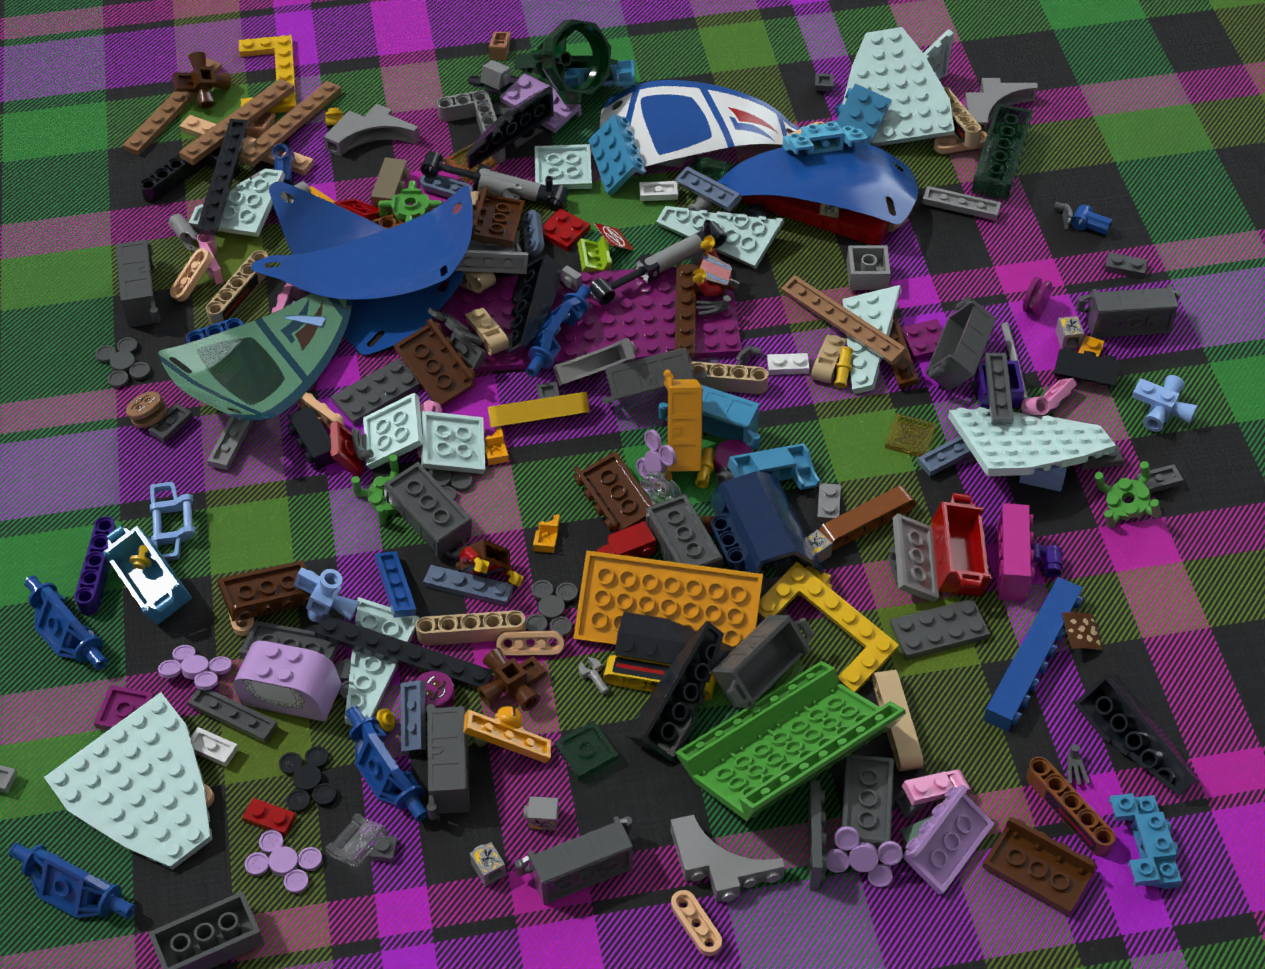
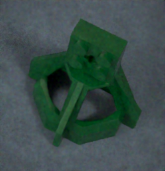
M574 19L563 20L544 39L543 43L536 50H532L531 53L515 54V69L522 70L524 74L536 73V75L550 81L565 105L581 104L582 95H592L610 76V65H618V60L611 59V45L598 25L593 22ZM575 30L583 34L590 44L592 55L571 56L566 51L567 37ZM567 68H592L589 77L580 86L572 88L564 82Z

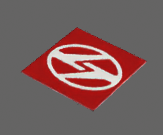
M594 223L609 245L633 250L618 228Z

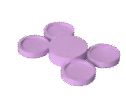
M651 429L646 431L644 436L650 451L646 452L645 457L637 460L636 467L641 477L645 479L651 477L653 489L658 494H662L667 491V481L661 473L666 471L667 466L675 464L676 454L670 445L661 446L659 434Z
M181 645L173 650L174 660L162 662L158 667V672L163 678H174L182 671V675L185 678L194 679L195 686L198 689L209 690L217 685V675L229 672L232 664L231 660L224 656L215 657L208 664V660L205 657L196 655L194 647Z
M847 826L838 829L835 834V843L840 849H833L826 854L827 868L830 871L843 872L850 863L855 870L868 872L869 882L876 887H885L891 883L893 877L892 870L887 865L897 864L903 856L902 848L896 842H884L877 851L876 847L871 843L859 842L857 830Z
M266 831L261 835L259 845L263 852L270 854L269 859L264 853H252L245 860L246 871L252 876H261L267 872L270 866L271 871L275 875L284 877V886L288 892L294 894L303 892L307 888L309 880L304 871L297 869L298 865L305 871L316 870L322 863L321 852L317 848L308 847L303 849L297 856V853L292 848L283 847V837L278 831Z

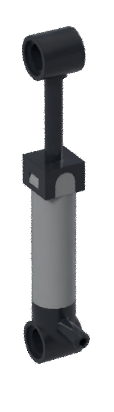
M434 151L427 153L420 167L422 174L429 178H434L439 172L443 171L473 179L474 190L478 189L481 174L520 184L522 189L508 188L507 190L510 193L517 194L523 199L545 204L553 211L563 209L569 195L566 187L558 184L553 185V177L551 176L545 178L544 185L492 171L491 166L479 164L476 172L443 164L444 158L442 155Z
M705 220L701 231L652 256L647 253L637 258V270L611 283L606 282L603 278L594 280L589 286L591 295L600 305H607L614 299L616 295L615 289L640 276L647 283H650L659 278V273L704 251L701 248V242L704 241L705 237L711 235L715 239V246L713 248H718L727 240V234L715 221Z

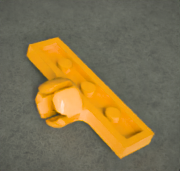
M502 707L495 714V719L472 710H468L464 715L463 733L543 763H547L551 758V740L524 730L522 726L523 717L517 708L515 709V716H513V707Z

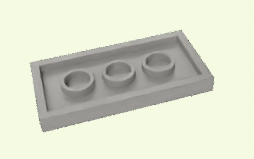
M897 514L893 517L898 589L935 602L939 599L932 527Z

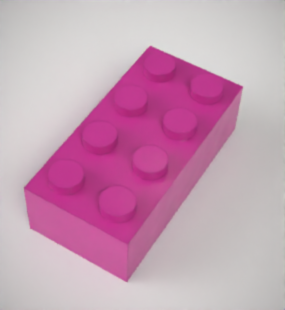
M1007 503L1002 505L997 526L998 600L1025 601L1026 593L1031 591V580H1034V567H1031V562L1033 563L1034 549H1030V545L1033 544L1034 533L1030 531V527L1033 525V514H1029V505Z

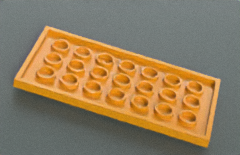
M586 551L573 639L616 645L623 613L629 612L670 619L695 631H698L705 621H709L724 633L722 642L736 648L756 628L763 574Z

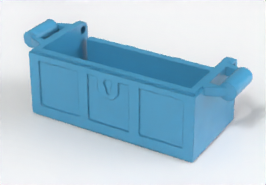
M701 385L703 388L702 432L727 440H740L748 444L752 449H758L760 445V434L757 433L760 404ZM662 402L659 404V418L668 422V404Z
M120 525L106 536L109 548L103 552L104 556L110 561L132 596L137 600L143 613L156 625L160 624L192 599V596L156 545L138 526L129 531ZM141 545H146L148 548L147 558L152 561L151 567H147L144 570L134 568L133 564L129 561L131 556L138 555Z

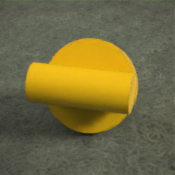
M329 108L328 112H325L326 126L336 125L343 117V111H339V108Z
M146 545L139 547L138 555L130 557L129 561L136 569L144 570L152 565V561L147 558L148 548Z
M387 708L377 710L375 717L379 722V727L384 732L391 731L395 725L393 713Z

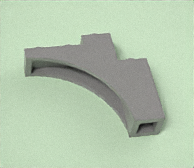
M982 78L980 93L966 92L964 107L979 123L981 131L986 133L989 121L1002 109L1018 103L1035 102L1038 86L1037 83H1001L1000 78Z
M376 104L365 116L348 111L324 136L326 151L338 156H342L356 146L377 140H400L415 145L420 141L418 126L393 117L391 109Z
M626 338L602 349L557 364L552 368L558 385L561 386L603 372L608 367L634 360L636 348L634 343L630 342L629 338Z
M694 815L671 820V834L684 880L700 881L705 877H709L716 902H730L739 897L740 887L751 888L758 883L766 881L773 883L784 877L785 866L782 858L758 860L735 855L714 843L700 828Z

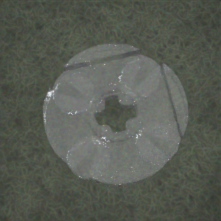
M650 471L640 482V486L650 497L649 499L653 505L682 495L678 485L672 479L668 482L663 478L665 474L659 471Z

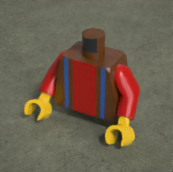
M710 235L701 242V248L706 250V252L702 255L696 270L693 271L694 276L691 290L703 293L705 296L719 298L723 295L725 289L736 292L740 281L730 278L732 267L718 257L715 248H712L715 246V239Z
M483 539L460 550V560L456 562L457 571L467 572L480 577L502 573L504 576L510 577L508 580L510 584L520 587L523 576L515 572L511 567L510 549Z

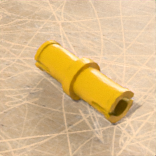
M843 346L840 349L839 362L836 363L835 367L837 373L834 386L838 388L847 387L848 375L852 370L851 357L853 349L851 347Z
M710 447L703 449L701 471H698L695 485L699 488L708 487L710 475L714 471L715 450L712 453L713 448Z

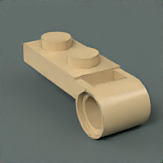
M484 308L465 314L466 321L483 340L489 355L509 349V341L506 334Z
M827 334L813 365L811 379L832 383L836 363L839 361L840 349L846 345V339Z

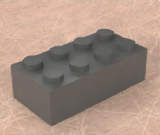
M243 891L148 932L162 969H211L265 945Z

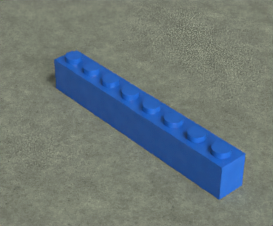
M1060 577L1056 579L989 702L983 721L1007 732L1010 731L1012 725L1017 726L1022 716V713H1020L1021 708L1026 709L1031 699V696H1029L1030 691L1035 692L1040 682V679H1038L1039 674L1044 675L1049 665V662H1047L1048 657L1053 658L1058 646L1055 644L1057 640L1061 642L1065 636L1066 629H1064L1065 624L1062 613L1073 612L1075 608H1080L1084 598L1080 596L1083 587Z

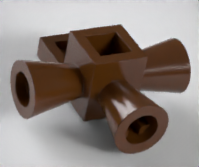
M191 53L188 58L193 71L191 73L174 72L172 74L175 92L198 93V107L201 109L212 108L216 105L211 93L212 88L215 87L228 91L231 86L230 74L228 72L215 74L213 67L206 66V53Z
M500 648L493 649L486 654L483 664L495 672L496 681L477 687V692L483 703L490 707L505 693L509 699L515 696L523 711H529L539 703L541 696L529 686L546 676V670L535 657L532 656L519 664L514 657L507 661Z

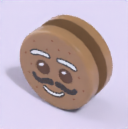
M154 391L137 396L126 408V414L137 428H147L158 423L168 411V407L161 395Z

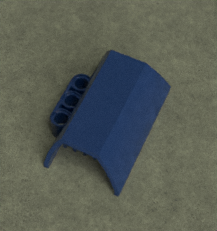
M755 471L724 481L718 486L710 500L716 515L712 519L711 525L714 540L729 570L760 574L761 569L767 571L766 566L772 565L775 568L776 562L780 561L782 564H785V559L787 558L794 561V556L796 555L811 563L817 568L819 574L824 573L777 477Z

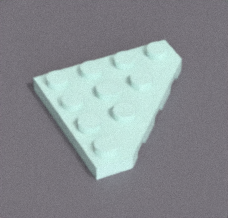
M265 169L259 172L261 175L250 180L248 178L237 184V188L229 192L218 231L259 237L273 205L269 187L274 182H283L285 178L284 172ZM203 204L195 207L188 222L193 228H197Z

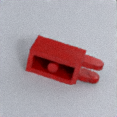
M644 521L610 534L607 539L608 544L596 550V552L647 558L656 553V539Z

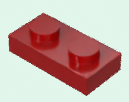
M255 798L251 800L242 816L243 822L267 831H278L284 837L287 836L297 818L295 812Z

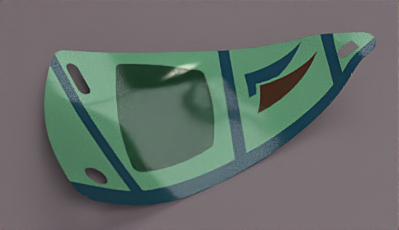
M310 293L263 318L194 342L160 350L158 355L170 378L188 395L239 419H269L281 414L298 401L326 368L345 333L353 300L329 298ZM310 316L326 319L321 328L286 319L285 317ZM169 358H176L187 366L192 373L185 372L171 362ZM227 408L236 409L241 411L242 413H236L228 410Z

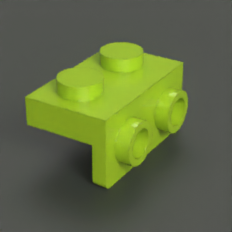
M603 235L599 242L586 239L579 240L578 249L583 272L607 271V269H610L612 265V258H610L609 253L610 246Z

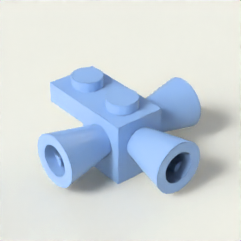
M1175 375L1167 376L1164 387L1140 378L1133 391L1132 398L1151 405L1148 415L1143 419V424L1147 429L1154 432L1161 431L1164 422L1168 423L1172 414L1190 425L1198 405L1177 402L1179 393L1185 387V383L1180 377Z
M301 567L297 574L294 586L311 594L306 609H308V617L313 622L319 623L323 614L329 616L332 608L350 621L360 601L339 596L342 588L340 587L342 576L336 570L327 569L318 576L313 571Z

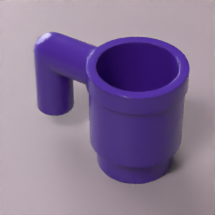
M1033 543L1031 545V549H1034L1033 562L1042 561V570L1046 577H1059L1063 569L1062 548L1056 545L1044 547L1038 543Z

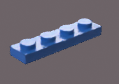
M397 551L375 553V562L393 617L416 616V607Z

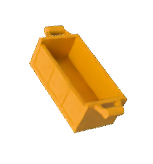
M667 369L663 372V375L665 377L664 385L668 390V445L673 448L676 454L675 464L667 466L666 471L662 473L665 479L669 481L673 477L671 471H701L703 388L697 379H673L672 372Z

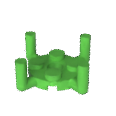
M411 180L408 188L401 190V193L397 196L395 194L392 200L379 201L378 207L380 218L387 216L386 208H392L396 219L400 221L405 220L406 223L428 213L430 208H436L443 202L441 200H429V196L423 194L422 190L417 189L416 182Z
M396 455L389 456L390 476L376 477L369 489H361L358 476H354L351 479L354 495L356 497L368 498L369 504L377 512L380 525L386 524L388 515L398 513L391 503H387L384 500V484L399 475V464Z
M1143 461L1140 463L1142 475L1138 481L1122 478L1112 487L1105 484L1103 473L1097 472L1095 474L1098 490L1107 494L1106 501L1109 510L1104 512L1108 528H1114L1120 519L1140 518L1144 514L1154 518L1160 517L1159 501L1156 499L1151 500L1149 489L1145 486L1151 477L1148 462ZM1126 497L1134 498V501L1131 503L1123 502Z

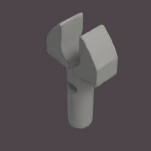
M588 657V663L592 670L585 668L582 661H580L579 675L582 680L591 678L601 694H607L609 688L599 675V671L602 670V664L599 660Z

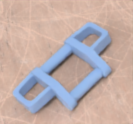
M173 482L152 484L150 486V512L153 518V535L151 540L157 548L159 545L175 543V551L170 554H163V557L166 561L178 560L180 558L181 543L195 535V527L192 522L193 495L183 494L178 497ZM172 490L174 500L156 502V492ZM183 510L184 526L178 531L162 533L161 514Z

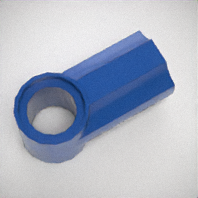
M280 143L274 146L272 151L275 158L274 170L283 171L285 174L283 182L289 184L292 179V163L295 160V154L285 144Z
M1080 205L1071 219V224L1078 230L1089 228L1107 235L1113 220L1094 213L1093 209L1088 205Z

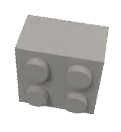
M887 245L848 246L846 263L849 290H881L889 288L890 265Z

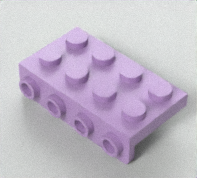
M525 73L500 96V101L512 108L550 85L543 83L535 76ZM553 88L554 116L540 125L556 133L574 115L577 117L582 115L581 104L565 105Z
M965 785L953 786L945 793L946 799L933 809V816L920 826V833L906 845L907 850L902 856L938 894L946 891L994 825L990 818L965 794L968 789Z

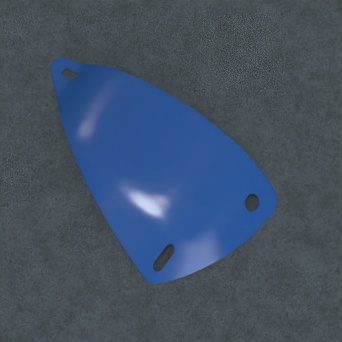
M844 142L843 150L807 155L805 150H798V154L795 155L792 150L786 152L783 147L774 149L743 161L717 181L720 184H726V187L740 193L741 196L777 195L798 198L856 211L893 224H901L907 218L918 196L915 177L907 165L878 147L869 144L864 145L860 142L852 143V147H849ZM893 163L898 164L904 172L897 169ZM887 196L893 200L896 211L895 216L891 215L888 211Z

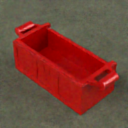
M953 493L950 503L941 502L931 523L938 591L980 597L990 582L991 575L988 573L982 522L983 507L975 506L971 500V495Z

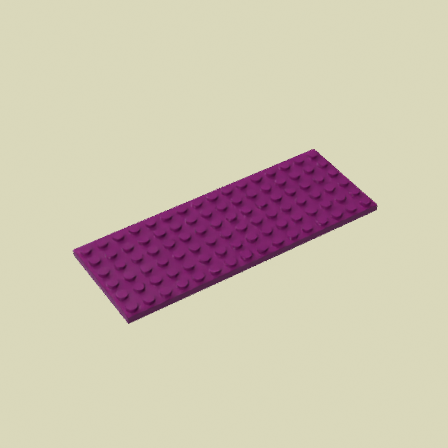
M671 267L659 273V278L650 283H647L640 276L615 289L616 295L607 305H600L590 293L586 299L589 305L587 313L582 315L580 320L572 326L562 322L559 325L561 330L554 338L561 349L554 358L553 366L602 349L626 338H629L636 348L635 358L632 361L675 350L676 267ZM637 269L578 273L582 275V285L589 287L598 278H603L606 282L611 283ZM562 274L557 289L558 293L549 314L563 303V298L567 293L576 294L574 290L567 288L563 284ZM518 276L495 277V285L481 293H476L459 285L439 312L443 311L450 314L469 329L468 331L478 335L466 321L465 314L484 308L500 326L509 341L510 334L513 332V329L510 328V323L514 320V317L511 315V309L515 306L512 303V296ZM444 281L439 286L440 292L448 288L449 281ZM725 289L723 295L719 298L705 296L703 293L696 291V301H722L725 295L730 296L731 301L729 309L718 314L699 316L698 313L701 310H695V358L691 359L738 356L742 350L733 291ZM433 316L431 319L434 323L438 322L441 326L443 336L450 338L453 331L445 326L443 321ZM471 340V342L486 351L484 344L479 345ZM530 342L525 348L513 354L509 353V349L493 355L486 353L478 370L473 369L474 372L526 369L531 363L528 356Z

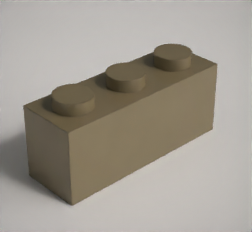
M385 157L371 194L372 206L379 208V201L392 200L395 194L397 196L401 193V190L406 188V179L410 178V168L407 166V160ZM386 208L387 212H393L392 208Z

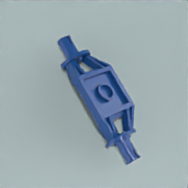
M581 285L576 294L567 293L563 298V303L547 316L544 324L531 340L530 350L528 351L531 363L525 370L530 377L535 378L541 368L549 369L553 366L554 358L561 349L554 338L561 330L559 326L561 322L572 326L589 310L586 299L591 293V289L588 286Z
M35 575L28 577L24 585L31 591L28 602L31 607L35 608V629L58 656L73 658L79 662L90 661L96 670L103 669L107 665L108 660L100 652L103 648L102 639L95 636L89 627L83 626L65 606V598L57 592L58 589L53 583L42 584Z
M357 705L351 706L346 710L345 715L353 724L349 736L355 741L356 767L378 800L393 804L400 810L408 807L416 822L424 820L428 816V811L419 800L424 794L423 787L417 784L411 772L399 769L397 762L391 757L385 747L384 742L387 736L379 727L377 718H365ZM402 790L401 794H396L397 791Z
M18 842L11 846L9 856L23 863V875L30 877L37 897L75 918L98 915L106 917L111 912H115L125 919H130L134 914L136 906L121 898V886L117 884L111 885L102 878L94 877L61 859V856L48 852L44 845L38 844L31 850ZM41 867L43 868L42 875L38 871ZM98 898H101L98 905L93 904Z

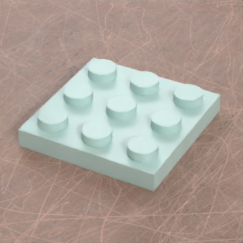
M590 144L535 146L536 183L545 185V178L551 176L553 177V185H562L567 189H592Z
M415 393L363 418L366 450L371 449L374 453L372 458L366 459V466L371 470L388 462L390 455L399 457L423 445L419 396Z
M422 411L423 445L421 446V462L423 468L484 474L483 417Z

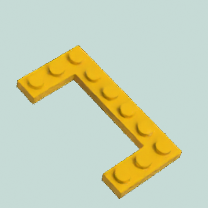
M292 35L239 40L240 57L275 54L276 81L281 78L293 84L295 89ZM296 89L267 112H290L297 106ZM253 98L241 99V107Z
M796 562L760 599L758 615L763 620L769 615H779L798 594L804 597L865 648L838 676L840 684L857 693L872 677V674L899 648V644L799 562Z

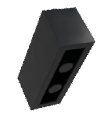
M1064 347V349H1059L1053 375L1115 387L1121 361H1117V357L1105 355L1102 358L1097 357L1095 352L1084 351V354L1077 353L1075 348Z
M311 406L288 415L290 424L287 425L289 433L291 436L295 435L298 448L305 451L304 456L308 464L312 463L317 471L338 462L330 454L331 439Z

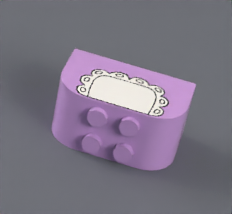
M255 641L251 644L233 682L235 692L244 706L323 722L326 721L342 685L334 664L326 656L313 650L267 641Z

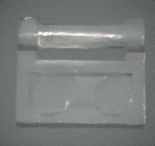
M355 813L351 818V823L333 843H329L326 846L325 851L335 859L358 867L387 833V830L383 825L368 820L359 813ZM358 828H360V829L355 833V835L348 841V839L354 834V832H355Z

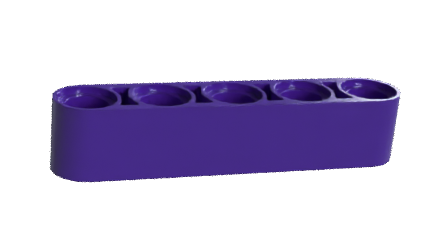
M108 516L101 517L95 522L75 592L78 608L81 614L86 616L93 615L98 611L111 566L110 561L104 556L103 552L109 548L106 536L114 531L116 526L114 520Z

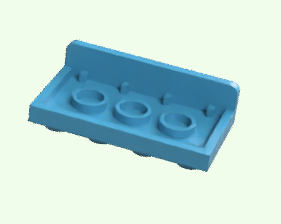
M855 83L853 88H849L845 98L847 100L845 104H841L837 114L839 116L837 120L832 122H837L840 128L854 126L856 129H861L868 138L867 144L871 145L892 100Z
M613 114L588 140L604 188L609 195H613L635 172L640 174L646 172L644 161L641 159L629 121L623 116L620 117Z

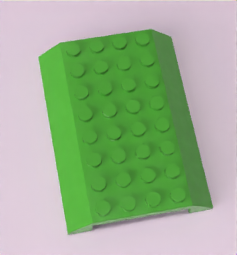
M820 661L756 701V706L753 709H743L675 753L698 786L748 821L789 793L794 792L798 787L812 780L818 774L832 767L838 761L849 756L858 748L869 743L878 735L886 732L900 721L906 714V711L891 701L882 707L875 705L840 684L835 668Z

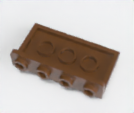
M484 185L483 191L479 190L478 200H476L475 209L473 210L471 240L513 248L525 201L487 194L488 185Z
M430 318L427 320V325L396 343L393 347L431 400L440 404L442 408L474 388L477 376L471 367L467 368L464 364L465 359L462 354L455 352L450 338L443 336V330L438 322L434 323Z
M616 451L583 470H580L578 466L574 468L576 475L573 478L579 487H584L585 491L583 492L587 500L594 502L595 505L593 507L599 517L603 516L605 518L604 524L609 532L614 531L615 533L646 521V508L654 505Z
M303 560L218 579V587L232 622L247 620L260 615H269L277 611L290 610L303 605L307 606L311 594L294 586L301 567L306 569Z
M1010 817L1006 827L983 862L982 867L1070 916L1093 877L1097 865L1090 857L1080 855L1071 850L1068 845L1059 843L1049 838L1046 833L1029 827L1024 821Z

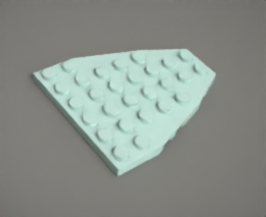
M903 27L866 33L853 62L845 96L848 89L853 88L856 83L892 100L871 145L877 147L955 135L950 98L926 56ZM844 96V100H843V105L845 104V102H846V100H847V99L845 98V96Z
M980 407L977 409L958 408L957 410H949L948 418L987 476L1034 474L1037 468L1049 471L1051 465L1059 466L1060 468L1087 462L1089 456L1099 458L1102 455L1115 452L1116 444L1104 429L1096 424L1052 416H1032L1013 412V424H991L990 409Z
M161 692L44 777L71 815L76 818L78 817L126 850L141 854L147 859L159 862L172 870L212 840V832L209 827L210 816L206 802L207 791L196 760L194 746L191 743L189 729Z

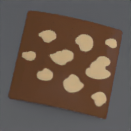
M1080 612L1062 613L1072 649L1089 648L1103 650L1093 614Z

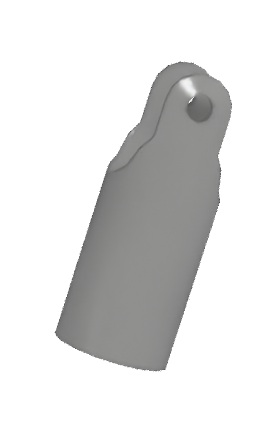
M481 174L477 190L483 191L484 185H488V193L520 199L519 195L510 193L507 190L508 188L521 190L522 186L520 184Z
M182 214L172 215L168 220V225L188 250L196 251V248L193 246V239L198 241V234Z

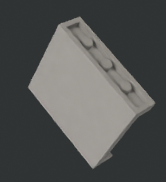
M517 231L513 248L470 240L468 249L455 271L527 274L528 253L521 251L519 245L520 231Z

